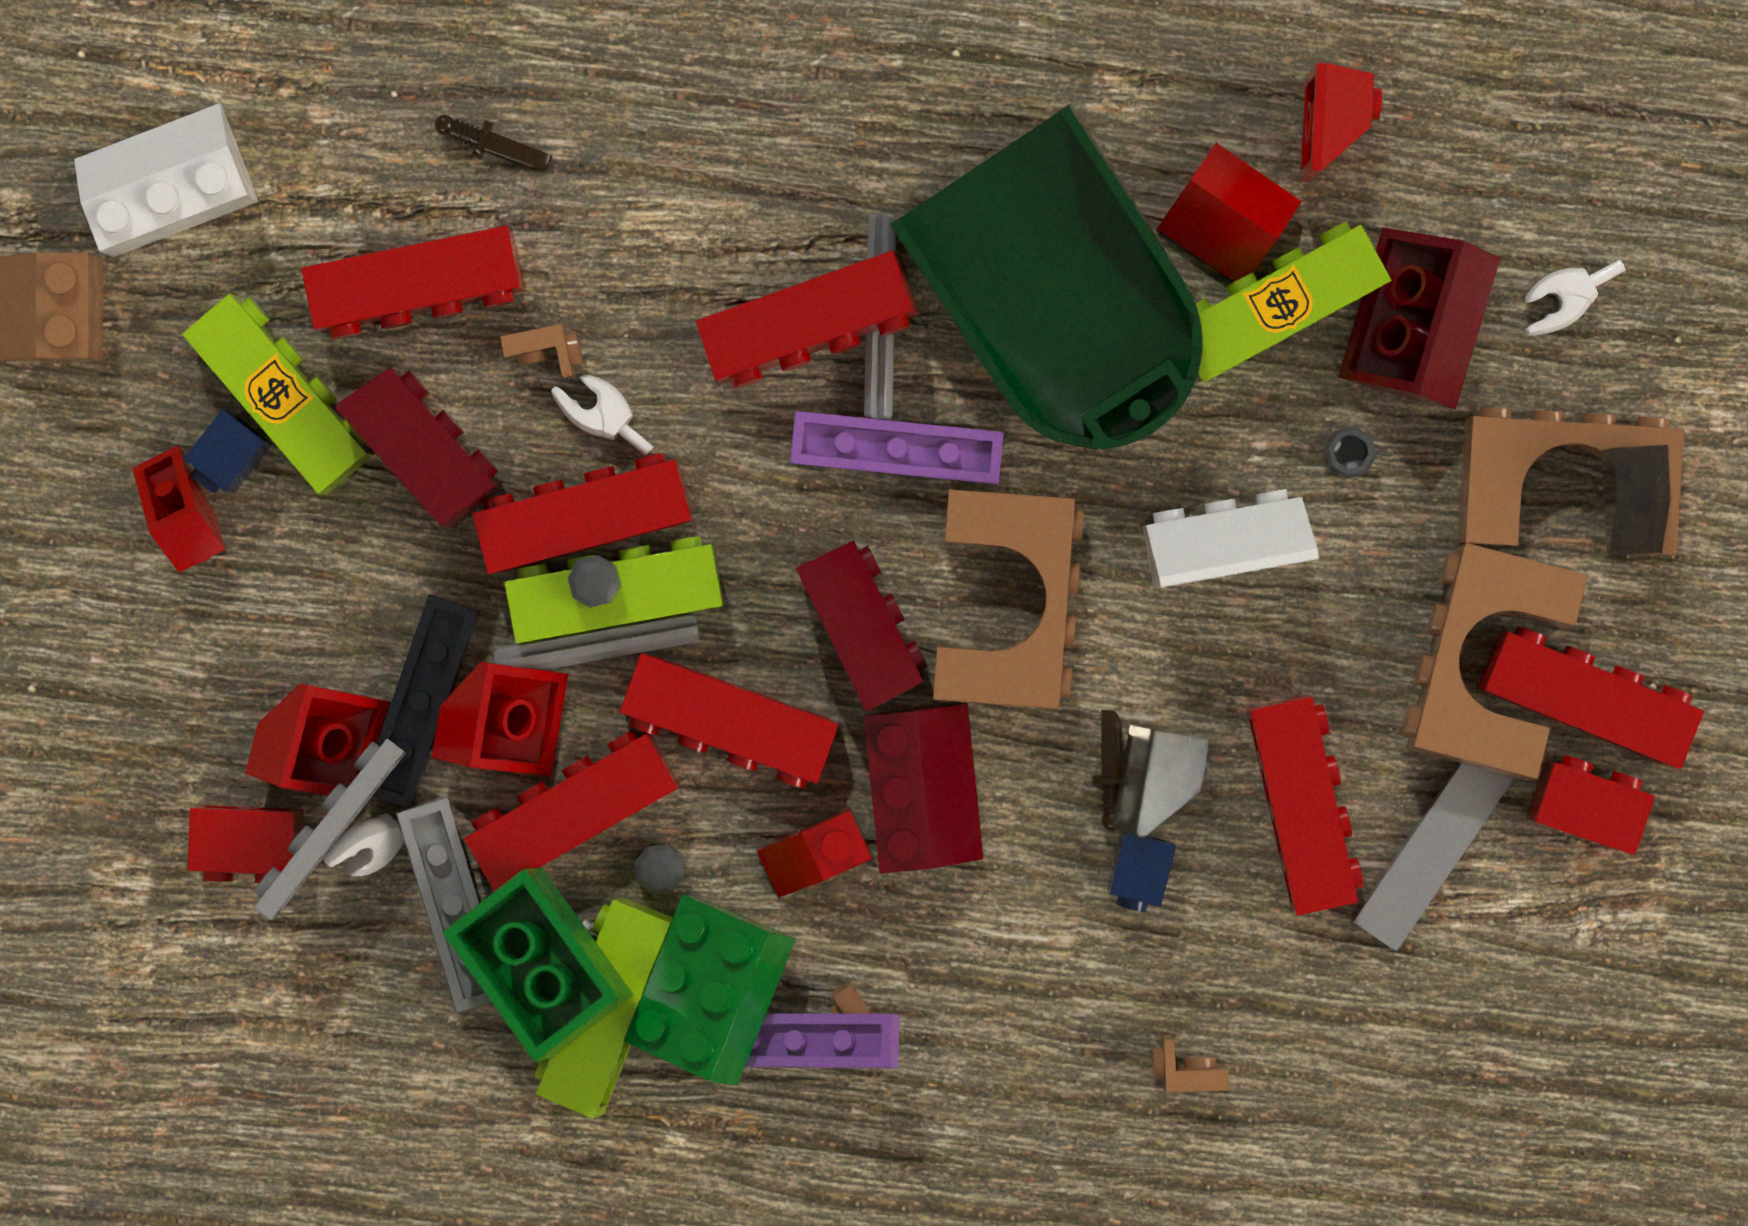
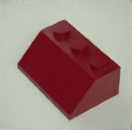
M1382 227L1376 253L1392 281L1361 298L1338 378L1414 401L1456 409L1501 258L1463 240Z
M389 368L344 398L335 408L441 527L456 528L483 504V500L490 498L501 488L493 478L499 470L479 448L472 454L458 439L464 433L463 429L444 409L436 414L423 400L430 394L429 391L411 371L408 370L404 375H401L397 370Z
M853 540L796 567L800 579L866 712L923 683L919 672L928 668L915 639L905 644L896 626L905 621L892 593L883 597L880 594L873 578L882 574L869 546L859 550Z
M968 704L864 714L879 874L933 869L982 860L983 849Z

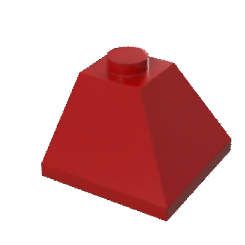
M1316 63L1305 77L1299 182L1310 183L1371 127L1372 120L1380 119L1382 89L1374 88V73L1330 63Z
M480 662L440 706L432 758L469 768L551 776L569 674Z
M300 683L258 722L245 774L280 788L329 796L339 783L348 788L360 773L354 767V764L372 742L376 744L378 742L390 702L384 699Z

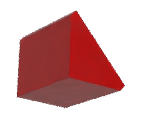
M1215 143L1156 230L1234 283L1254 273L1276 243L1302 201L1230 151Z

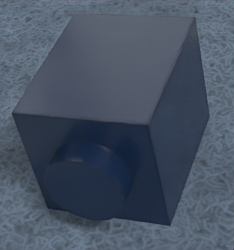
M222 409L183 459L195 468L190 475L215 494L219 488L226 492L235 493L273 443L234 412Z
M1122 829L1107 887L1109 894L1118 896L1116 905L1140 912H1147L1148 904L1161 907L1176 845L1173 842Z

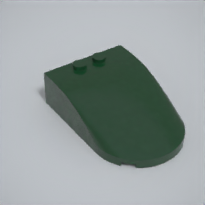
M1068 104L1052 117L890 224L1005 400L1027 425L1043 436L1058 443L1061 442L1090 449H1109L1128 445L1147 437L1165 425L1177 413L1189 396L1198 375L1203 350L1201 320L1194 298L1154 231L1072 104Z

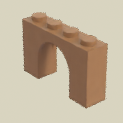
M1480 407V417L1472 416L1465 418L1457 543L1518 546L1522 486L1528 470L1548 450L1557 446H1574L1587 450L1598 457L1608 468L1614 480L1617 501L1613 553L1677 556L1685 429L1669 428V418L1637 417V426L1616 425L1617 415L1585 414L1584 423L1564 422V412L1535 410L1532 411V420L1512 419V409Z
M948 490L944 542L1004 547L1019 553L1033 565L1041 579L1044 590V606L1040 620L1034 630L1024 640L1009 648L982 650L937 646L933 700L1059 709L1060 698H1070L1072 667L1062 666L1064 646H1074L1076 615L1066 614L1068 594H1078L1080 563L1070 562L1072 541H1082L1084 511L1074 510L1075 499Z
M1464 543L1457 547L1455 554L1448 553L1440 575V583L1447 585L1442 605L1434 604L1427 627V633L1434 635L1430 654L1421 655L1416 669L1414 683L1421 686L1417 706L1411 704L1408 706L1403 721L1402 735L1409 737L1406 749L1524 781L1538 779L1550 728L1491 712L1477 703L1467 691L1461 678L1459 668L1460 651L1465 637L1473 626L1489 616L1508 615L1562 630L1576 626L1588 575L1470 543Z

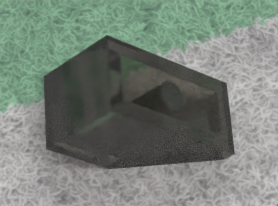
M1668 445L1618 447L1601 450L1607 556L1662 553L1671 501Z
M1130 725L1111 828L1139 836H1147L1201 791L1203 777L1209 768L1208 747L1210 740L1183 733Z

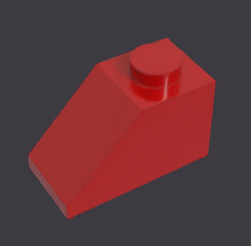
M177 445L133 467L132 470L149 533L180 573L224 551L225 546L217 518L200 484L190 475L193 470L190 464L183 459L185 454L180 446Z
M851 807L757 850L778 898L825 881L871 860L873 856Z

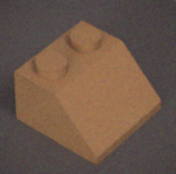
M48 252L0 257V362H103V258L91 253Z

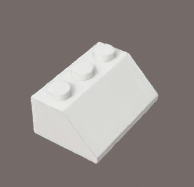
M220 103L74 159L80 202L98 250L112 257L259 202Z
M1287 489L1256 494L1257 505L1237 509L1234 498L1204 504L1205 515L1185 518L1184 508L1153 513L1154 524L1142 526L1153 587H1167L1319 559L1318 549L1302 497L1288 499Z

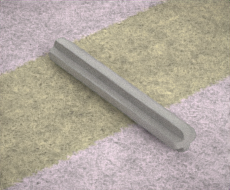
M876 213L869 216L867 259L891 250L896 252L897 234L890 225L896 220L895 215ZM878 330L866 334L864 416L869 419L890 420L893 416L894 334L880 337Z
M683 613L500 646L494 650V663L541 670L553 669L696 643L699 640V627L694 613Z

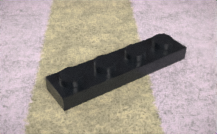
M433 594L428 595L377 745L381 746L386 739H389L406 754L373 796L406 808L413 806L433 750L440 706L453 692L481 611Z

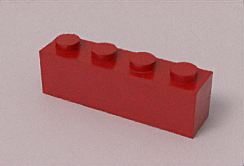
M508 225L301 268L313 328L321 333L329 332L330 340L360 335L361 325L380 322L381 329L412 324L411 315L431 311L433 319L464 313L462 304L483 301L484 308L504 306L515 302L513 294L525 292L514 232Z
M891 250L696 320V324L715 381L725 384L731 382L733 388L737 389L761 381L763 379L761 371L780 365L782 371H789L805 366L812 362L810 354L829 348L831 354H837L861 345L859 337L878 330L880 337L906 330L910 327L908 319L919 316L921 313L902 256Z
M659 453L634 460L636 470L616 475L614 466L584 473L585 483L565 488L564 481L557 480L533 487L535 497L515 502L513 493L483 500L484 510L472 513L487 573L494 575L693 522L694 518L679 461L676 459L666 461L664 453Z
M1517 626L1515 634L1504 631L1499 632L1477 686L1478 690L1666 766L1682 769L1705 712L1690 705L1693 695L1668 685H1663L1660 693L1644 687L1642 682L1645 676L1618 665L1614 666L1612 673L1593 666L1596 656L1566 645L1562 654L1544 646L1547 640L1546 636L1521 626Z
M646 652L641 653L619 712L630 716L628 723L630 727L656 736L660 727L680 734L677 743L702 753H707L709 745L728 751L729 754L726 761L753 771H756L758 763L778 770L776 779L805 789L807 781L818 784L840 724L838 721Z
M1303 695L1246 708L1291 911L1296 916L1358 903L1356 889L1364 887L1363 876L1358 858L1348 857L1344 838L1352 836V827L1346 806L1337 807L1333 787L1341 785V778L1335 756H1326L1322 736L1330 734L1324 705H1315L1313 696Z
M633 729L608 743L607 746L612 754L598 762L593 763L590 756L587 755L561 770L566 778L565 781L549 790L544 781L516 796L521 804L516 809L503 815L499 807H496L472 821L471 824L475 832L465 837L464 840L494 892L523 869L540 868L678 789L681 785L652 734L647 733L639 738Z

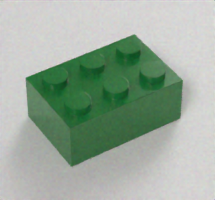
M543 868L523 869L442 932L534 1062L551 1059L634 995Z
M682 894L624 1042L707 1081L738 1085L796 938L712 901Z

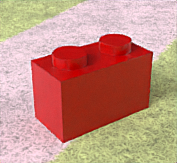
M1565 754L1562 757L1561 763L1546 759L1526 819L1636 855L1655 799V795L1641 791L1644 781L1613 771L1610 780L1591 774L1594 764Z
M198 805L191 807L187 871L203 872V880L212 882L234 881L235 873L255 874V883H260L273 867L282 872L294 856L287 849L303 829L304 809Z

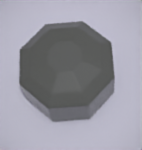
M1355 426L1332 432L1323 448L1327 469L1344 479L1367 473L1377 457L1372 436Z
M600 555L578 560L568 576L572 597L590 608L611 603L622 586L617 566Z
M669 843L648 845L635 861L637 883L651 894L672 893L686 876L684 855Z

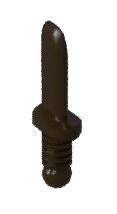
M440 115L435 120L434 127L437 133L448 135L450 139L454 137L456 141L459 139L461 143L464 141L466 145L469 143L471 147L474 145L471 156L481 160L483 153L487 152L529 169L543 170L549 166L553 156L493 133L494 123L484 120L481 130L477 126L476 128H474V125L469 126V123L464 124V121L459 122V119L453 120L449 115Z
M1101 710V775H1092V786H1103L1101 788V791H1103L1101 793V796H1103L1101 798V801H1103L1101 812L1104 814L1101 820L1102 825L1109 831H1115L1122 824V817L1120 815V812H1122V809H1120L1122 807L1120 803L1122 801V798H1120L1122 796V793H1120L1122 788L1120 786L1131 785V775H1122V726L1119 715L1113 710Z

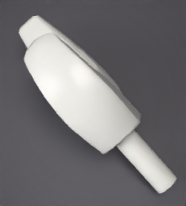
M1619 259L1591 275H1588L1584 268H1566L1552 272L1540 279L1526 295L1525 303H1530L1547 294H1552L1557 297L1559 308L1555 313L1547 314L1541 321L1525 328L1526 335L1537 336L1552 333L1577 321L1597 298L1598 292L1596 287L1626 271L1622 261Z
M585 374L580 376L582 382L594 391L598 398L595 407L589 410L583 409L577 400L571 399L557 386L551 389L552 396L561 411L581 430L608 440H614L620 435L645 457L653 450L654 446L627 425L633 417L629 404L623 395L609 382Z
M385 813L378 815L376 818L354 824L340 836L325 855L323 861L329 867H333L345 859L353 857L344 866L345 873L351 876H364L378 871L395 857L404 844L397 818L393 820L389 814Z

